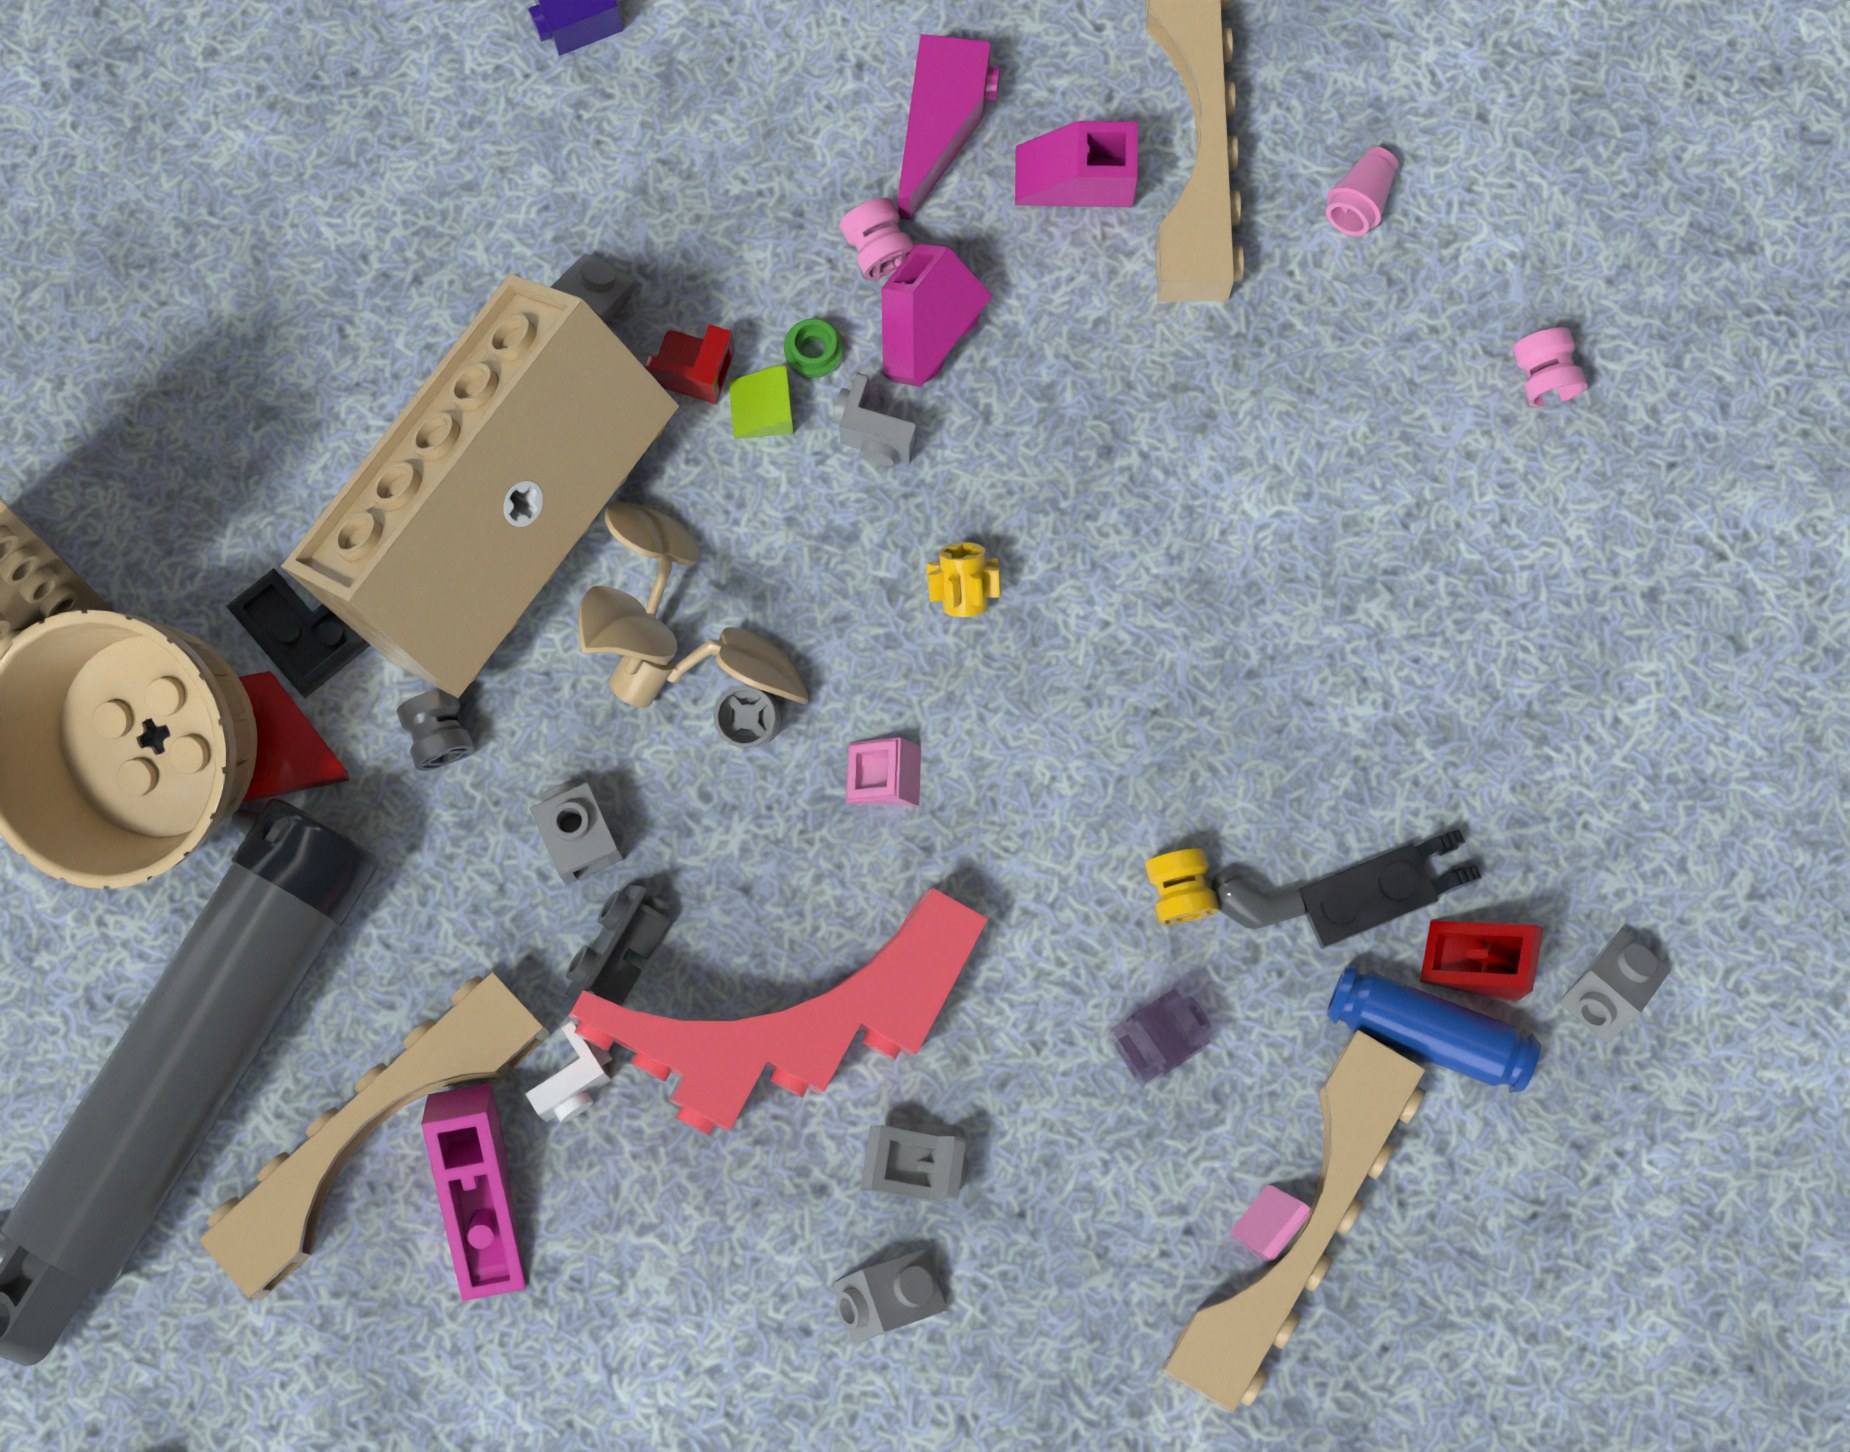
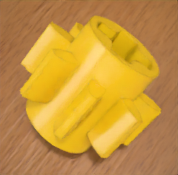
M964 542L947 545L939 551L940 562L927 563L929 601H942L943 612L950 616L971 617L982 614L988 609V597H1001L998 558L986 559L985 548L979 544Z

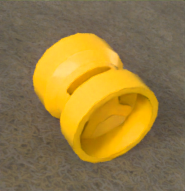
M1205 849L1179 850L1154 857L1145 862L1148 882L1156 887L1159 897L1154 906L1158 925L1167 926L1206 918L1220 911L1216 892L1208 888L1205 877L1210 868Z

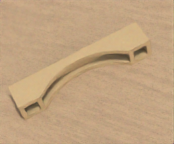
M1145 0L1146 32L1166 52L1180 74L1193 106L1197 132L1196 162L1192 176L1177 204L1159 225L1155 245L1157 302L1228 301L1233 282H1240L1243 279L1242 245H1232V226L1240 225L1241 197L1240 191L1230 190L1229 171H1237L1238 140L1236 135H1227L1226 117H1234L1235 83L1234 81H1224V63L1232 62L1233 36L1232 28H1222L1221 10L1229 9L1230 0Z
M493 971L485 979L477 975L462 985L450 1000L454 1005L451 1010L436 1023L432 1019H428L416 1027L403 1041L402 1045L406 1048L405 1052L388 1067L384 1063H380L369 1070L356 1083L354 1089L358 1094L340 1111L332 1107L322 1113L307 1128L305 1134L309 1139L291 1156L287 1152H282L270 1160L256 1176L260 1182L257 1187L242 1200L237 1196L229 1199L208 1218L207 1224L211 1228L198 1241L249 1299L263 1300L311 1256L317 1222L331 1186L351 1154L376 1127L404 1106L436 1090L473 1080L504 1078L551 1035Z
M1359 1030L1349 1037L1319 1090L1324 1121L1323 1162L1316 1194L1310 1206V1216L1302 1224L1301 1229L1282 1256L1254 1283L1221 1303L1192 1313L1163 1364L1162 1372L1228 1412H1234L1239 1402L1248 1407L1253 1403L1268 1376V1372L1260 1368L1272 1344L1282 1349L1290 1338L1300 1318V1315L1291 1309L1304 1287L1311 1292H1314L1332 1261L1331 1257L1323 1253L1335 1231L1344 1236L1347 1234L1364 1202L1355 1197L1366 1175L1376 1180L1389 1161L1395 1146L1386 1140L1397 1120L1407 1124L1418 1109L1426 1093L1425 1090L1417 1086L1425 1072L1424 1068Z

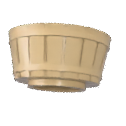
M100 610L64 612L45 618L44 623L37 622L11 640L14 644L0 660V835L20 856L24 855L28 863L58 880L66 879V883L85 888L105 889L110 886V889L146 882L152 877L155 878L182 863L198 850L209 836L229 820L247 793L257 756V727L249 696L237 674L220 654L195 635L177 627L155 623L146 618L128 613ZM152 718L157 727L166 725L170 732V736L163 741L165 751L161 754H158L153 746L143 747L140 741V736L147 732L145 721Z

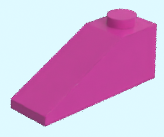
M920 34L898 192V214L900 219L911 220L983 119L985 100H997L1000 66L990 64L991 42Z
M492 1083L428 1094L421 1125L461 1299L466 1301L526 1289L505 1143Z

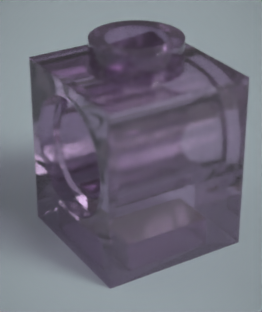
M1174 988L1112 1027L1107 1037L1140 1088L1143 1089L1206 1049L1210 1044V1040L1205 1032L1211 1029V1024L1200 1005L1192 996L1183 1000L1177 989Z

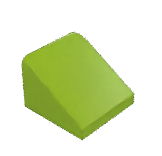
M787 365L773 366L729 381L734 439L794 434Z

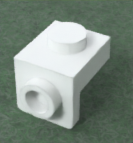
M572 1020L561 1026V1029L580 1058L525 1093L538 1116L546 1122L557 1116L559 1121L564 1123L580 1115L594 1103L590 1094L611 1081L603 1065L613 1060L610 1053L575 1034L574 1031L577 1025Z

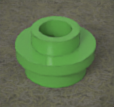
M803 320L795 324L785 337L784 354L786 361L791 369L801 376L808 378L826 376L838 367L843 358L844 346L842 336L835 326L825 320ZM810 341H818L825 346V351L821 356L811 358L803 353V347Z

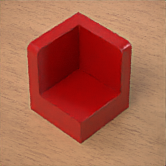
M709 324L704 339L669 330L664 336L658 356L648 355L644 367L664 389L717 404L735 353L732 331Z

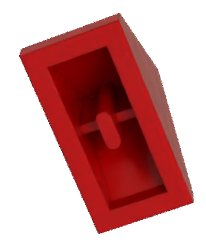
M1430 921L1419 982L1516 1003L1533 991L1544 928L1538 925Z

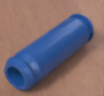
M1358 966L1343 969L1327 1009V1016L1334 1025L1337 1024L1338 1020L1343 1021L1351 1032L1355 1033L1359 1030L1379 1043L1490 1086L1506 1084L1509 1086V1093L1524 1091L1528 1086L1541 1051V1043L1533 1033L1528 1038H1525L1515 1026L1374 972L1364 975L1357 973Z

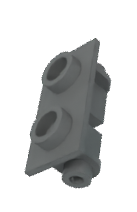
M627 885L623 893L616 890L608 898L599 914L598 923L604 927L592 948L584 945L574 956L568 967L566 978L572 982L565 994L577 999L584 990L623 1006L642 970L622 958L628 949L645 959L650 958L664 931L671 922L666 916L672 907L652 895L648 897L645 904L642 903L641 900L648 890L643 886Z

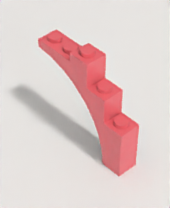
M932 888L921 894L895 935L859 970L820 996L780 1012L734 1021H681L629 1010L583 990L579 994L568 1017L579 1022L574 1033L590 1043L608 1051L614 1041L636 1053L631 1064L663 1082L666 1081L670 1072L680 1077L668 1101L681 1107L675 1118L710 1136L715 1126L723 1131L731 1130L765 1065L774 1070L769 1079L771 1082L803 1098L807 1089L815 1093L825 1092L858 1029L866 1033L862 1040L865 1046L889 1059L895 1060L899 1052L907 1056L918 1054L988 918Z

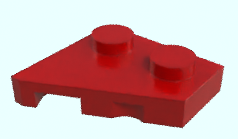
M271 671L238 677L249 696L257 727L255 768L242 802L349 781L348 771Z

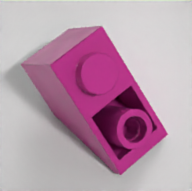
M1076 121L1016 146L1015 206L1133 207L1138 179V122Z
M916 244L881 288L883 374L893 382L922 387L925 382L933 379L943 368L945 356L959 338L969 333L976 326L980 319V311L992 297L990 292L949 247Z

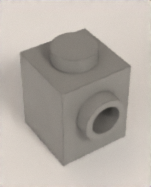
M575 782L557 785L540 796L541 803L530 807L556 870L566 886L623 861L588 782L576 786Z

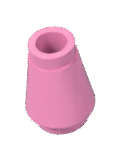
M1381 147L1369 148L1365 155L1328 193L1326 217L1336 229L1347 235L1362 236L1369 229L1379 225L1395 172L1399 166L1394 154Z

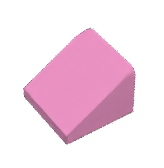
M901 737L848 743L846 803L919 806L921 745Z
M1267 1185L1231 1229L1230 1233L1262 1262H1269L1276 1258L1311 1213L1309 1211L1311 1208L1280 1189Z

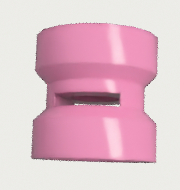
M886 197L866 201L855 207L841 219L839 224L848 245L856 246L859 252L856 261L865 279L869 281H876L894 273L915 247L909 234L900 231L898 227L900 216L892 200Z
M1557 327L1542 330L1519 340L1512 347L1517 366L1525 370L1528 378L1524 390L1531 407L1544 406L1542 394L1557 388L1561 401H1565L1580 395L1588 387L1583 369L1574 364L1572 354L1576 346L1569 328Z

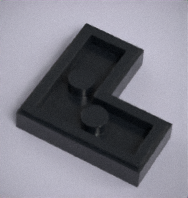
M275 568L226 606L304 699L371 646L323 603L311 611Z

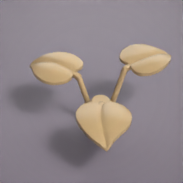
M619 500L609 503L604 512V519L612 535L632 551L646 557L657 558L659 564V572L646 609L633 596L621 590L601 585L591 587L581 601L578 614V630L582 653H615L623 655L608 679V685L612 692L632 706L640 708L649 707L666 680L678 684L686 671L705 657L716 655V661L720 668L735 679L749 686L806 706L809 702V695L803 679L792 660L767 638L745 629L727 627L720 634V641L708 640L679 663H675L673 657L677 652V640L673 632L665 624L657 620L656 613L672 570V561L684 566H693L699 556L696 540L679 521L657 509L640 504L625 503Z

